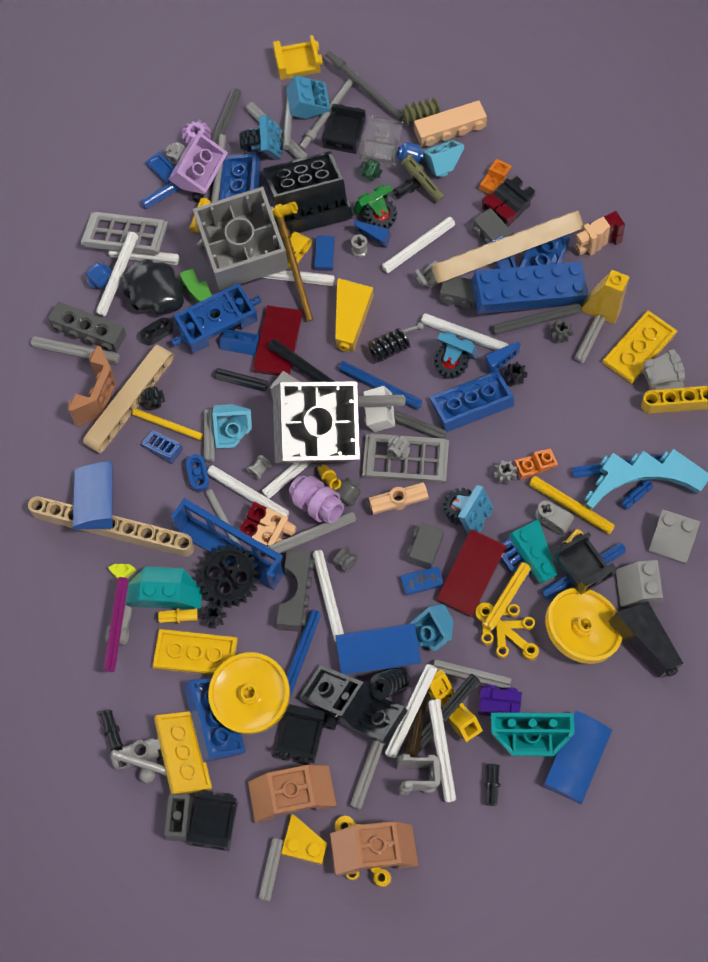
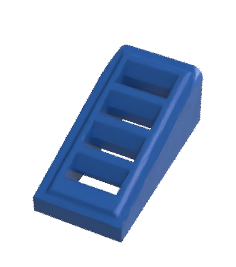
M357 220L354 221L357 231L384 247L388 246L391 237L389 229Z
M515 342L485 356V366L489 373L496 372L519 354L520 342Z
M151 430L141 443V446L171 464L183 450L181 444L154 430ZM153 436L156 437L153 443L149 444V441L153 438ZM160 440L161 443L157 447H155L157 442ZM167 444L166 447L163 450H161L163 445Z
M508 539L502 544L507 546L506 550L509 548L511 550L503 554L501 561L513 576L520 565L518 564L513 567V564L519 560L521 563L526 562L511 539ZM513 554H515L516 557H514L513 559H511V560L509 561L508 558H509L510 556H512ZM531 570L527 574L526 578L533 574Z

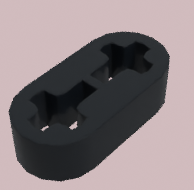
M160 318L143 328L140 332L142 343L153 345L170 335L173 331L171 320ZM161 326H167V329L161 328ZM146 334H149V335H151L152 337H151V338H148V337H146L145 335H146Z

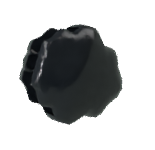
M150 259L137 260L123 275L124 295L130 299V304L136 311H151L158 316L182 308L184 303V286L179 279L175 278L174 269L170 265L163 262L154 263Z

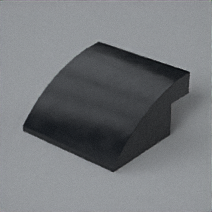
M331 151L263 168L273 206L295 202L298 206L297 213L284 217L290 234H293L295 231L302 232L353 218L351 206L346 197L344 179Z

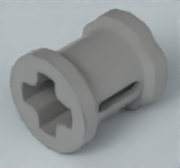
M361 234L355 235L351 239L352 254L357 258H361L367 254V238Z
M259 455L258 460L252 466H248L247 471L253 478L260 480L261 475L267 469H270L272 464L263 455Z

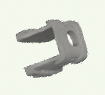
M675 349L669 350L658 358L644 362L643 374L648 382L649 390L684 388L685 371L680 356Z
M410 754L400 755L397 759V769L429 768L430 781H404L399 786V795H409L410 792L423 791L425 794L433 793L441 781L438 758L435 755H428V758L410 757Z

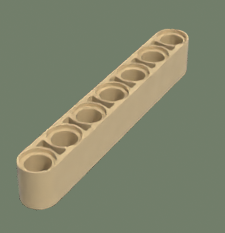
M160 345L153 347L85 435L83 444L98 453H102L132 415L134 408H137L142 402L141 394H145L144 390L148 387H153L169 367L174 358L172 352Z

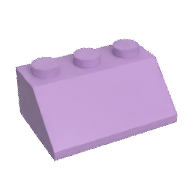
M198 132L188 143L168 180L182 190L205 194L228 152L201 132Z

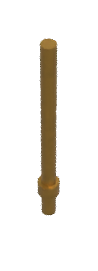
M284 217L277 218L280 228L279 233L285 245L306 322H310L314 319L290 240V230L287 229Z

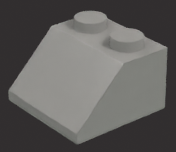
M662 509L648 552L686 564L700 521Z
M658 560L638 561L616 570L620 608L633 607L647 601L651 606L661 604L663 593Z

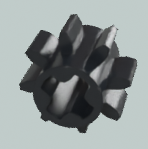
M518 361L512 365L509 363L508 369L504 370V375L507 376L506 382H511L514 386L518 383L523 384L524 378H527L528 372H525V365L518 364Z
M148 387L144 390L145 394H141L143 406H147L150 410L160 408L161 403L165 402L163 390H158L157 387Z
M212 603V606L204 607L206 614H201L202 619H207L205 621L206 626L212 625L216 629L217 625H224L222 618H226L227 615L225 612H222V605L217 607Z

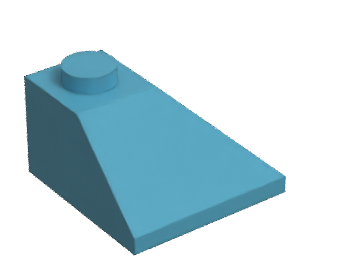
M450 140L422 150L424 152L423 158L431 174L444 177L448 175V172L453 171L465 147L464 144L458 141Z

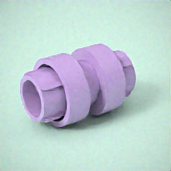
M299 476L292 482L289 488L293 504L304 512L308 511L309 516L318 522L333 523L341 516L344 510L339 493L328 486L325 487L324 483L314 476Z

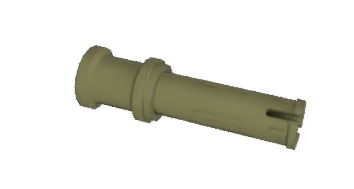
M413 154L408 155L400 163L410 173V177L416 178L436 203L445 196L423 171V166L415 161Z

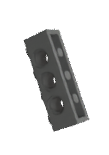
M59 301L48 318L54 331L66 333L74 339H82L89 345L101 346L105 351L117 353L126 336L124 326Z

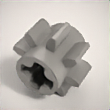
M179 142L172 145L169 144L165 150L167 152V160L177 165L186 147Z
M401 435L397 438L392 436L388 441L387 447L389 448L387 452L395 459H398L400 456L404 459L410 453V442Z
M501 460L500 465H495L494 470L497 472L494 473V478L498 477L500 484L507 482L509 485L511 479L516 480L517 475L515 472H517V467H513L511 460L509 462Z

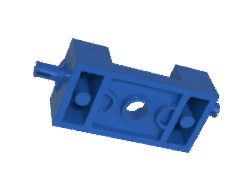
M237 283L175 314V324L180 331V335L171 339L174 347L184 342L194 354L209 346L208 339L239 324L241 329L257 322V311L254 306L262 303L259 296L249 300L240 283ZM213 312H219L221 314L218 318H212L210 316Z

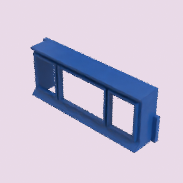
M186 498L181 501L172 514L171 525L173 530L189 535L193 543L210 553L211 549L218 552V546L224 550L226 544H228L230 549H232L234 544L239 549L243 547L244 554L250 551L216 531L215 526L251 546L252 551H250L251 555L249 558L255 557L256 561L253 564L259 565V568L255 571H260L261 573L256 578L270 589L274 590L284 576L285 572L282 571L281 566L283 555ZM191 512L205 519L207 525L194 518ZM260 552L268 556L269 558L273 559L274 563L272 564L271 562L262 558ZM230 559L227 563L234 566L236 559Z

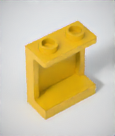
M313 35L310 36L309 42L281 47L280 41L273 42L280 80L292 78L295 75L303 76L320 72V65H323L321 54L318 55L317 53L319 51L318 41L314 40Z

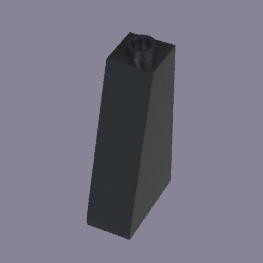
M648 601L616 612L609 620L610 625L659 678L665 675L671 677L679 672L678 668L684 663Z

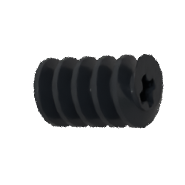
M400 328L395 329V333L390 331L388 335H382V339L377 337L375 342L369 341V350L376 363H378L377 357L383 361L385 360L384 354L390 358V351H393L396 355L398 354L397 348L404 351V345L408 348H411L406 334Z
M395 667L375 674L369 682V689L373 697L382 700L405 691L409 686L410 679L405 670Z

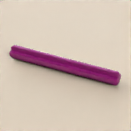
M119 577L117 580L104 662V670L106 672H114L116 668L129 580L126 577Z

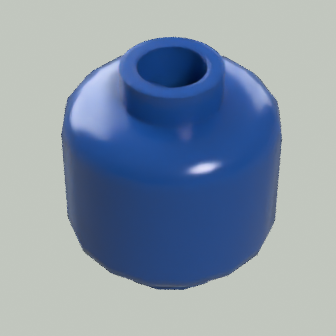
M404 142L402 146L399 145L397 159H399L400 163L410 154H413V158L417 163L422 162L424 152L421 151L420 145Z
M96 262L87 270L86 276L88 280L86 282L93 288L97 286L99 289H103L109 281L112 270L105 263L102 262L100 264Z

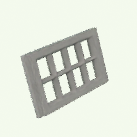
M94 212L90 215L81 245L121 251L125 237L128 235V232H131L128 231L129 225H141L139 232H133L138 235V239L132 252L150 255L159 254L168 222L161 219ZM99 221L110 222L109 228H97ZM114 223L126 224L124 231L114 230ZM145 226L156 227L155 233H143ZM95 232L105 233V240H94ZM110 235H122L120 243L108 241ZM141 238L152 239L151 246L139 245Z
M366 434L362 477L446 483L449 440L403 436L410 444L421 445L420 458L408 457L407 455L404 459L400 456L397 460H403L402 473L390 472L391 459L395 458L388 452L387 455H375L376 442H388L392 436L397 438L399 435ZM426 445L438 446L437 459L425 458ZM375 458L387 459L386 472L374 471ZM408 460L420 461L419 474L407 473ZM424 461L437 462L436 475H424Z

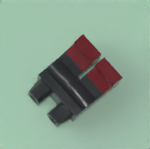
M518 176L511 180L506 178L504 183L500 184L494 192L482 199V209L487 211L491 208L509 227L530 207L531 200L535 196V190L528 186L523 191L520 188L523 185V181Z

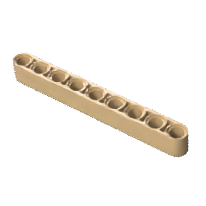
M579 210L431 265L436 282L440 283L583 229L584 225Z
M38 496L31 498L28 502V508L34 518L73 528V520H71L73 505ZM37 506H42L40 510H35ZM60 510L59 514L53 515L55 511ZM114 515L113 524L115 526L113 529H78L182 557L190 556L194 552L192 539L185 533ZM128 529H134L132 533H125ZM148 533L152 534L150 538H143ZM170 538L168 543H162L163 539ZM183 543H189L185 548L180 547Z

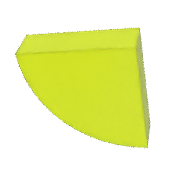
M113 564L108 567L109 571L117 579L119 577L128 578L136 571L130 564Z

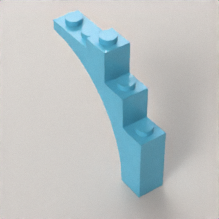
M672 449L669 453L666 451L660 459L662 463L645 451H642L640 454L636 453L630 461L632 465L615 453H612L610 457L606 455L601 461L600 465L602 468L600 472L606 476L601 475L595 484L598 487L594 492L590 491L584 499L587 502L584 506L591 510L610 491L627 483L647 479L669 481L684 486L697 494L701 492L708 482V473L675 449Z

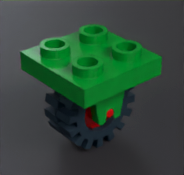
M380 185L374 189L373 193H365L358 197L359 200L355 202L356 205L353 208L355 215L364 212L365 216L363 218L366 220V223L389 229L397 218L396 205H392L394 203L392 200L388 201V197L393 191L391 186L387 185L384 187Z

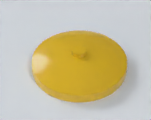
M576 588L567 589L559 593L548 606L545 617L548 635L556 648L574 661L585 664L603 662L617 651L623 639L609 623V620L617 610L611 602L595 591L589 590L580 595Z
M253 652L241 653L227 659L215 671L209 685V703L215 717L226 728L240 734H257L273 727L283 717L290 700V685L285 672L272 658Z

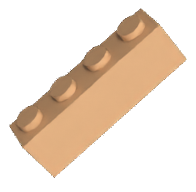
M478 100L414 121V133L421 148L432 146L435 143L486 127L487 115Z

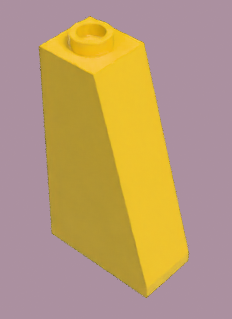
M611 270L589 293L581 307L582 312L594 317L596 315L603 316L605 318L604 321L615 324L622 309L629 276Z
M338 278L335 340L336 347L340 350L354 352L373 299V287Z

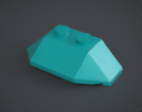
M144 567L129 582L125 605L144 608H179L185 610L197 608V610H201L202 589L198 587L184 568Z
M491 713V734L511 756L554 757L575 734L574 713Z

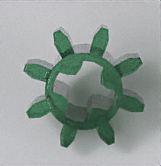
M370 158L368 162L363 161L359 168L362 170L361 175L369 180H374L377 177L380 178L383 171L380 169L381 164Z

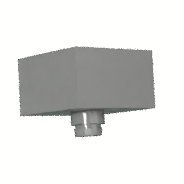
M263 187L193 209L219 291L237 283L242 284L289 269L286 250Z
M280 382L273 387L275 463L351 462L360 459L357 382Z

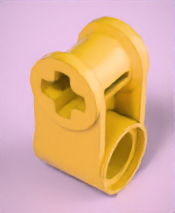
M295 231L291 235L290 240L298 264L309 250L312 239ZM287 256L288 267L291 268L290 263H289V259H288V256Z

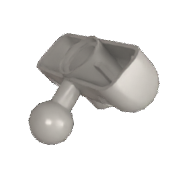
M151 738L145 741L138 740L132 745L116 750L147 761L163 757L158 753V750L161 749L158 738ZM140 748L146 749L144 755L139 756L135 753ZM111 758L115 770H123L135 766L127 763L126 766L119 767L118 762L120 760ZM141 768L140 780L144 783H151L155 779V772Z

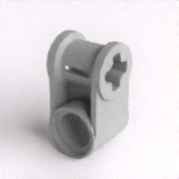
M542 501L538 505L535 514L536 520L539 519L540 523L559 535H564L574 520V516L570 512L561 509L550 501Z

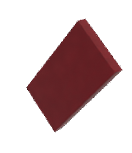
M267 305L253 367L254 373L279 376L284 371L289 375L291 374L292 364L272 351L268 346L272 339H276L295 353L303 310Z
M471 529L437 600L473 617L507 546Z

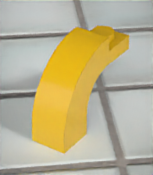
M442 670L436 672L428 688L430 691L428 693L432 700H440L442 708L454 694V690L445 672ZM463 703L459 705L447 720L454 731L465 742H468L483 731L476 716Z

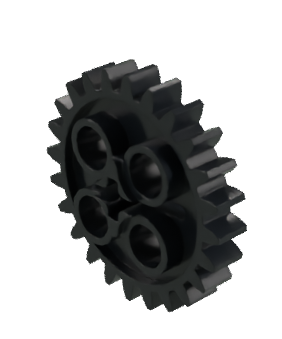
M226 544L224 550L218 546V552L211 549V556L204 555L207 561H200L203 568L197 569L202 574L197 576V580L202 581L198 584V587L204 588L201 593L203 595L208 594L206 599L208 601L213 599L215 605L220 601L223 608L226 603L232 608L233 602L240 606L241 599L246 603L247 595L253 597L251 590H258L254 584L260 583V580L256 577L260 576L261 573L260 571H255L259 568V565L253 564L256 561L255 557L249 558L251 555L250 551L244 554V548L241 547L237 550L235 544L232 549ZM230 559H236L234 566H227V562ZM219 562L223 563L229 574L232 576L233 580L239 587L238 590L234 588L230 580L226 577L224 571L219 566ZM213 570H220V574L217 577H211ZM240 575H247V579L244 582L237 581ZM223 586H231L230 591L222 593L221 589Z

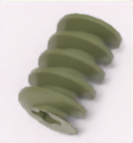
M432 97L431 101L428 98L425 99V104L422 100H419L418 105L416 102H412L411 106L406 103L405 108L402 107L403 117L407 126H409L411 120L414 124L416 119L441 113L436 97Z

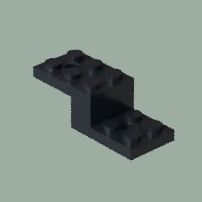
M323 665L319 666L299 696L302 702L330 713L342 726L387 745L408 711L404 706L390 700L376 699L372 696L370 689L364 682ZM325 687H329L325 692H322ZM384 716L383 720L377 723V720Z

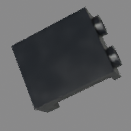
M332 104V112L327 130L322 135V147L357 154L366 123V110L342 104Z
M589 532L584 535L582 533L576 535L569 543L563 542L556 548L557 551L554 555V559L580 595L612 578L617 570L613 563L607 565L589 541L591 537Z
M288 704L287 710L284 713L277 746L274 748L275 755L285 761H289L291 758L298 760L297 762L303 765L315 764L324 727L323 723L326 719L325 712Z
M209 790L196 792L190 833H187V844L189 846L229 851L238 806L237 798H234V795L229 793L214 795V792Z

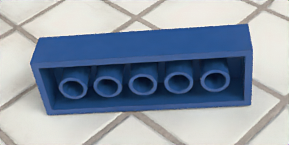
M582 261L475 271L471 279L477 314L566 306L575 303L583 304L589 296Z

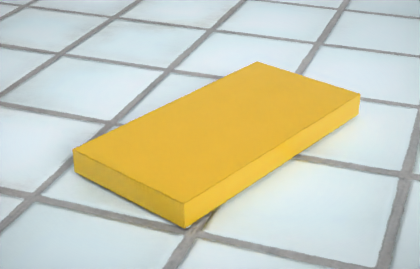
M647 310L603 359L602 363L633 384L643 373L644 362L655 359L674 338L677 330Z
M159 629L153 669L214 675L223 662L236 655L238 638Z
M190 711L156 715L154 721L171 794L182 795L201 792V790H211L212 785L206 762L203 763Z

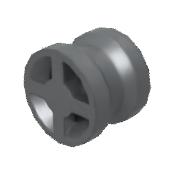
M347 547L343 548L334 558V562L340 564L345 572L349 571L358 560V557L352 555Z

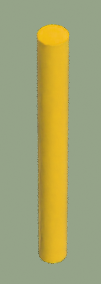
M134 408L132 415L194 439L201 441L203 438V433Z

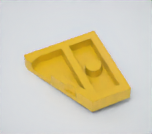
M291 815L281 854L322 865L327 843L295 815Z

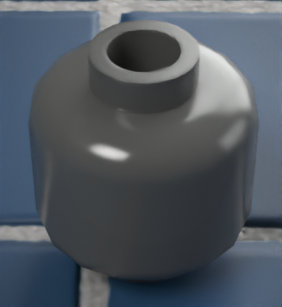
M346 477L345 480H340V488L334 490L339 493L344 507L346 504L349 506L354 505L361 493V490L358 488L359 484Z

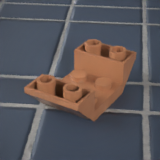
M98 345L95 351L91 352L89 358L96 376L95 387L91 388L89 397L75 393L74 398L68 404L69 413L74 425L77 427L101 416L107 408L117 385L101 346Z
M304 765L269 772L248 782L255 823L276 819L275 815L316 807V811L337 807L329 766Z
M394 821L354 825L330 833L335 876L356 874L358 870L397 866V869L418 867L413 827L410 824Z

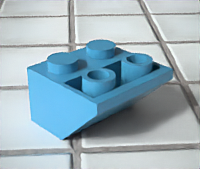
M297 75L293 77L286 88L291 116L307 119L330 111L325 82Z

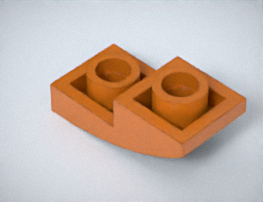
M551 448L534 452L532 456L517 459L513 462V465L517 467V474L521 480L548 471L558 466V463Z

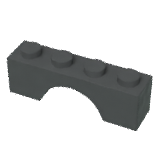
M287 550L285 572L286 575L296 581L298 588L295 596L290 601L279 605L277 617L278 630L301 632L302 626L306 625L307 614H304V609L309 606L307 588L311 589L312 577H309L310 570L314 569V559L311 558V552Z

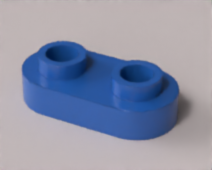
M191 455L186 460L190 485L194 491H205L210 483L205 460L200 455ZM195 464L199 465L198 468H193ZM199 481L203 482L202 485H197Z

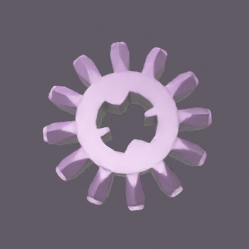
M199 119L198 122L192 120L191 124L186 123L185 128H182V140L186 146L198 132H201L211 140V130L206 122L201 123Z

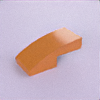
M496 159L489 168L488 174L480 183L479 190L490 195L500 184L504 183L512 166Z

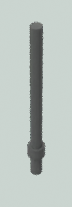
M331 51L326 53L325 56L334 63V66L339 71L342 70L397 120L401 121L403 119V115L352 71L343 59L338 58Z

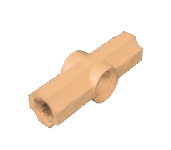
M423 482L405 488L395 487L391 492L368 498L371 512L375 515L392 509L402 510L406 505L427 500L429 497ZM400 496L403 499L401 501H396L394 498Z

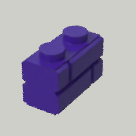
M495 685L481 687L478 715L491 716V713H520L522 692H518V689L507 687L505 690L497 689L498 687Z

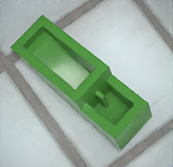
M193 268L179 273L187 294L195 304L212 296L207 282L199 283ZM213 312L210 316L217 318L219 317V312Z

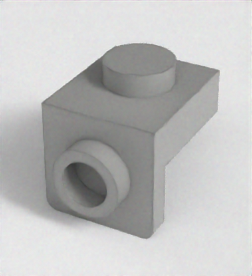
M437 260L424 270L417 269L415 271L418 275L417 280L422 286L426 285L431 289L438 284L431 265L438 263Z

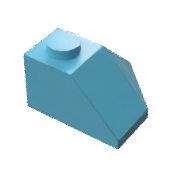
M233 404L214 405L213 424L216 448L235 447L245 434L252 429L251 409Z

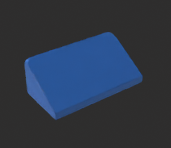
M226 330L220 339V349L255 356L260 335L237 330Z

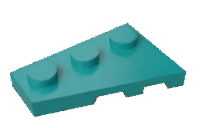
M539 519L509 535V538L531 568L540 585L558 575Z

